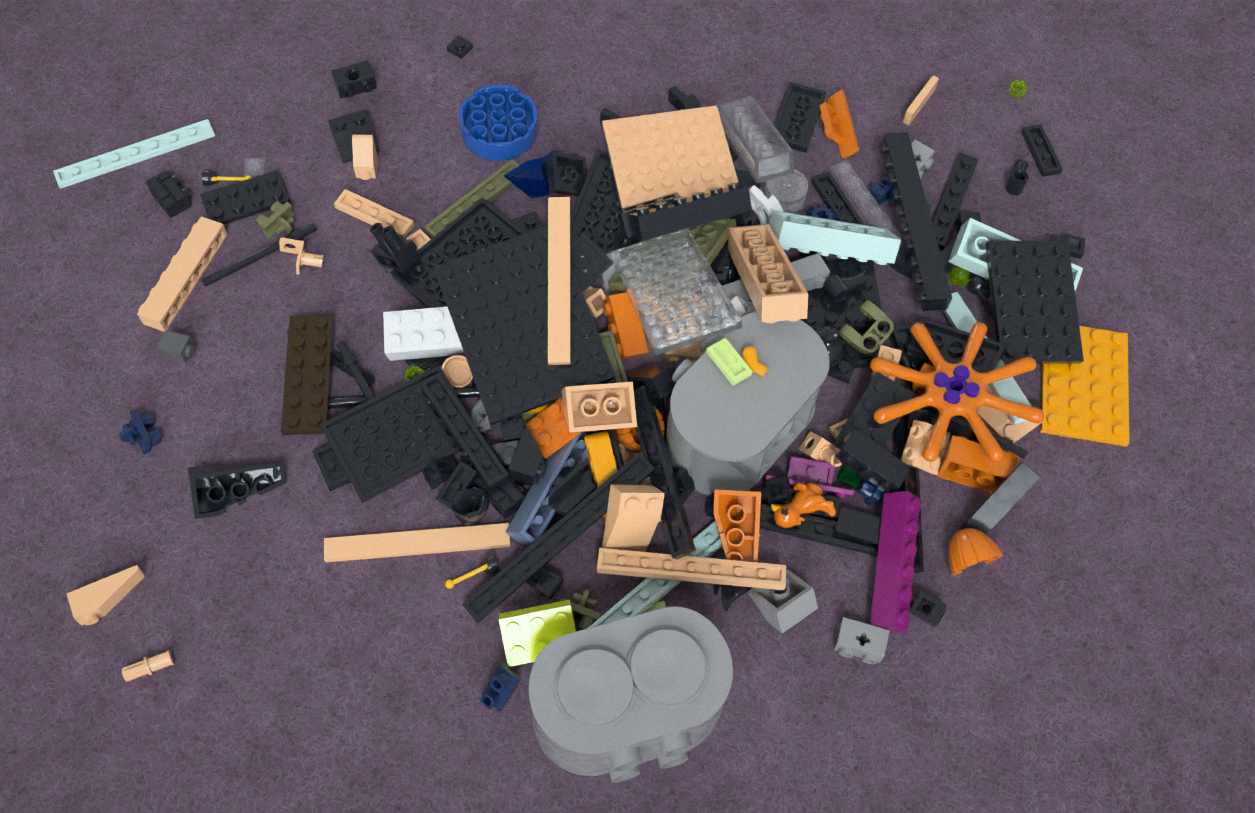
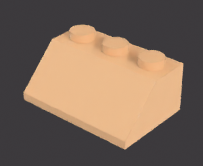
M633 382L568 386L562 389L563 412L569 433L637 427Z

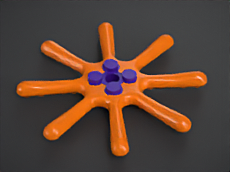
M920 322L914 323L910 329L911 333L934 365L935 370L931 373H923L881 357H876L870 362V367L873 371L923 385L926 390L921 396L877 409L874 412L876 422L886 423L926 406H933L939 411V417L922 451V457L926 461L933 462L938 458L950 419L957 415L963 416L968 420L988 458L993 462L1001 461L1004 457V452L978 415L977 410L981 406L992 407L1032 423L1038 424L1044 420V412L1041 409L994 396L986 390V386L991 383L1034 370L1037 366L1034 358L1024 357L986 373L977 372L972 368V363L987 333V326L983 322H976L972 326L962 359L959 363L955 364L948 363L943 359L926 326Z

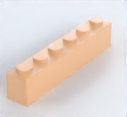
M200 217L198 222L193 225L187 239L183 240L181 248L172 257L168 268L162 272L160 280L151 289L149 297L139 308L137 315L144 325L164 332L169 328L227 237V232L222 223Z

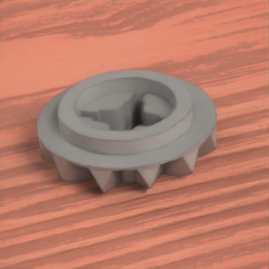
M480 399L474 405L470 418L479 432L486 433L488 429H492V425L489 423Z

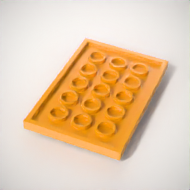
M1079 326L1084 362L1080 364H1042L1041 410L1044 412V420L1040 424V432L1127 447L1129 445L1128 333Z

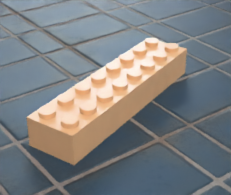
M770 225L728 228V251L761 322L772 324L783 320L795 322L800 319H807L808 292Z

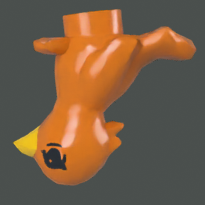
M799 482L796 483L793 488L796 494L790 503L784 505L771 504L775 522L782 528L800 525L801 521H804L800 515L805 513L823 511L831 517L835 516L834 502L826 501L821 496L823 493L822 489L812 483H807L806 485Z

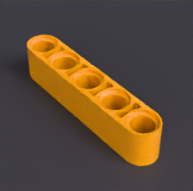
M607 431L584 436L596 489L617 472ZM607 513L603 515L604 525L606 523Z

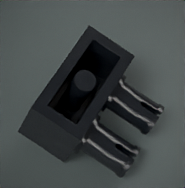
M375 223L370 227V232L378 241V244L370 251L382 267L405 273L421 257L417 251V245L410 239L400 238L394 226L390 225L383 228L381 223Z

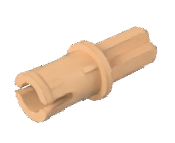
M167 650L151 658L144 657L143 661L124 667L122 675L125 681H131L146 674L153 675L154 671L174 665L172 654Z

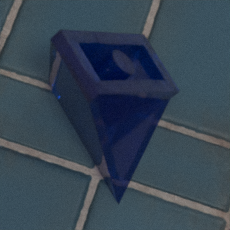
M544 157L526 161L503 175L530 198L550 195L549 176H545Z

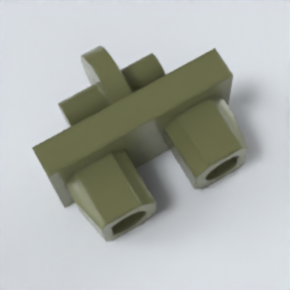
M276 201L270 208L273 213L270 217L261 214L256 219L259 227L263 230L264 236L268 239L276 232L280 234L285 231L289 234L293 231L291 224L294 222L293 217L295 214L292 212V205L290 203L282 204Z
M587 589L583 595L574 593L573 599L579 601V605L570 602L573 618L576 612L583 615L579 625L583 629H587L603 615L586 608V605L595 607L597 600L589 598L591 591Z

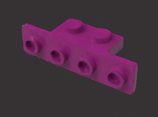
M790 456L787 477H789L791 488H794L798 482L805 485L812 483L822 489V494H826V490L834 491L835 496L848 498L849 494H855L854 490L832 486L835 466L830 463ZM767 474L764 476V479L767 480L778 478V476Z

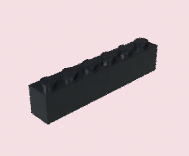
M737 182L728 184V188L722 189V187L712 188L710 193L704 194V192L694 193L692 198H675L673 203L660 202L655 204V208H638L636 213L629 215L634 239L644 241L752 211L749 187L740 185Z

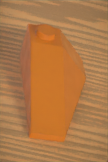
M715 489L713 513L726 560L758 562L760 491Z

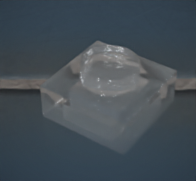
M245 158V177L249 175L253 178L266 174L265 158Z

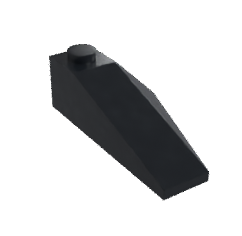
M284 461L210 464L187 468L195 519L221 515L226 512V507L237 502L240 506L246 503L245 498L255 493L263 495L286 484Z

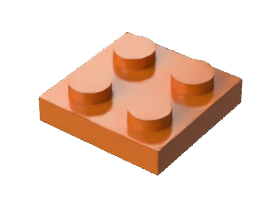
M561 398L526 423L541 455L546 459L582 433H569Z

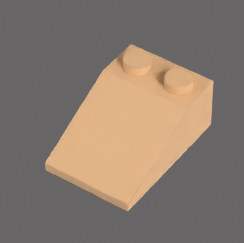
M987 385L986 390L996 396L991 386ZM981 406L977 411L989 431L1002 438L1005 436L1013 440V443L1041 424L1030 421L1014 424L1008 413L988 406Z
M611 484L602 548L646 552L662 514L664 493L653 485Z

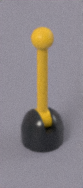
M212 170L202 171L203 186H212L216 184L217 180L244 181L252 178L249 175L246 177L217 176Z
M494 555L486 556L481 562V567L454 580H447L445 582L446 588L451 589L454 587V584L482 571L487 574L500 571Z

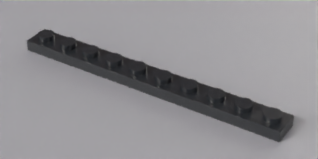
M639 452L462 604L477 623L481 622L607 513L611 484L639 485L655 471V468Z

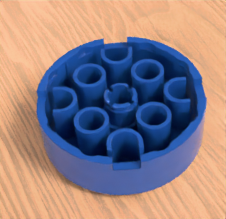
M509 85L482 87L475 90L471 97L465 99L460 107L459 122L462 140L466 147L479 157L495 161L513 159L528 151L536 141L538 135L536 105L529 95H524L516 87Z

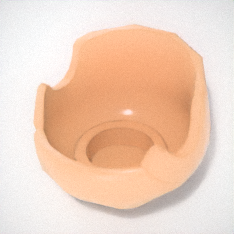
M453 355L447 358L442 365L443 372L454 388H463L470 384L473 379L467 359L463 355Z

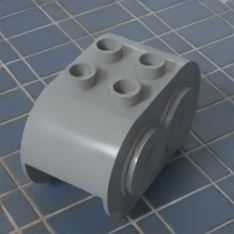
M757 312L749 313L736 319L723 333L714 329L701 345L700 351L703 352V355L695 363L690 359L684 360L672 377V381L676 384L669 399L670 409L665 441L671 466L675 474L678 470L687 469L689 476L694 480L695 491L710 496L711 492H714L715 489L750 491L810 423L814 415L815 402L821 385L829 371V355L826 346L820 336L802 320L795 322L783 320L772 324L761 322ZM726 337L741 357L744 348L754 346L758 351V362L768 366L769 369L764 377L752 372L751 376L732 386L706 353V349Z
M683 607L661 608L554 639L537 656L529 679V699L533 727L540 747L549 759L562 769L582 776H599L609 773L612 783L626 781L640 774L638 765L653 759L658 760L661 769L674 767L686 762L689 759L687 751L703 742L714 730L730 692L733 664L727 643L719 630L707 618L696 611Z

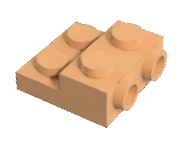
M914 420L901 461L914 468L938 475L951 433L946 432L938 458L933 462L926 461L922 457V451L934 425Z

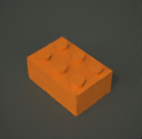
M952 436L946 446L937 477L992 493L1017 466L1019 456L1009 451H1003V459L993 462L988 458L980 443L970 441L962 436Z

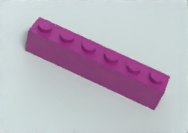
M909 491L884 493L870 625L890 630L889 633H907L910 622L909 609L912 599L911 588L912 578L914 577L913 567L916 555V536L919 530L918 515L921 504L920 498Z

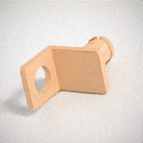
M280 238V251L298 254L296 274H300L301 266L303 265L322 268L324 255L306 253L304 241ZM285 244H292L296 248H288Z
M810 431L799 447V450L816 461L830 463L835 467L840 466V460L834 457L838 448ZM814 439L813 445L807 449L808 443Z

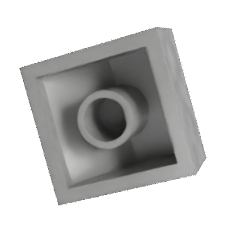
M786 569L785 590L753 587L748 591L767 622L781 633H784L818 609L813 587L788 569Z

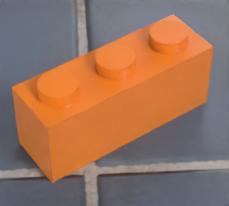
M633 291L609 295L603 301V312L608 318V331H613L621 361L645 356L649 351Z

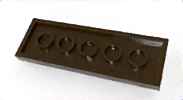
M333 314L296 315L289 318L281 423L282 435L324 434L320 424L328 421L334 331Z

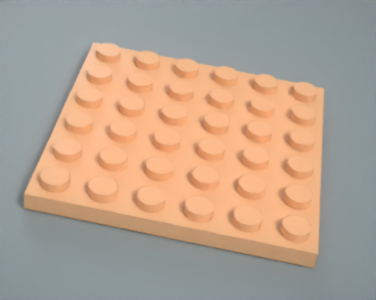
M717 105L602 121L621 208L676 192L681 197L688 199L692 198L694 193L704 192V194L710 193L712 188L722 187V189L728 188V184L738 182Z

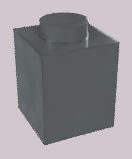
M165 330L156 347L162 358L184 364L195 353V345L190 336Z

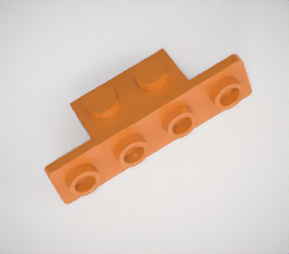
M840 90L819 107L826 137L838 143L841 157L846 159L858 152L859 146L845 92Z

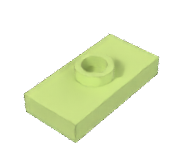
M726 337L706 349V353L732 386L752 375L753 371Z

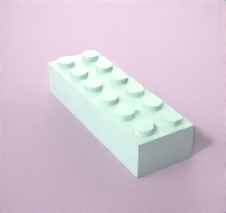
M775 210L772 211L769 224L784 250H790L791 247L797 248L798 251L803 253L816 251L823 256L836 254L837 257L842 259L855 257L856 260L861 262L874 260L875 263L880 265L895 263L901 242L897 236L885 228Z
M970 218L961 226L948 262L989 280L985 244L988 241L1021 240ZM1071 263L1074 289L1076 290L1083 268Z

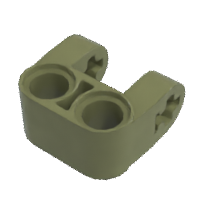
M865 300L859 309L873 322V325L863 336L848 324H844L839 333L851 346L861 353L869 355L876 351L894 329V324L875 304ZM878 323L886 324L888 328L887 333L879 332L877 328ZM864 339L873 341V349L864 347Z

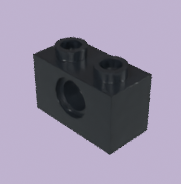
M368 60L331 70L340 99L350 98L356 94L367 93L377 89L375 76Z

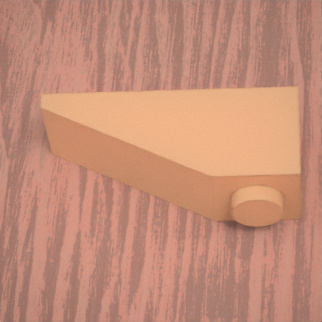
M136 565L67 593L74 619L81 626L97 623L99 618L106 616L145 577L144 572Z

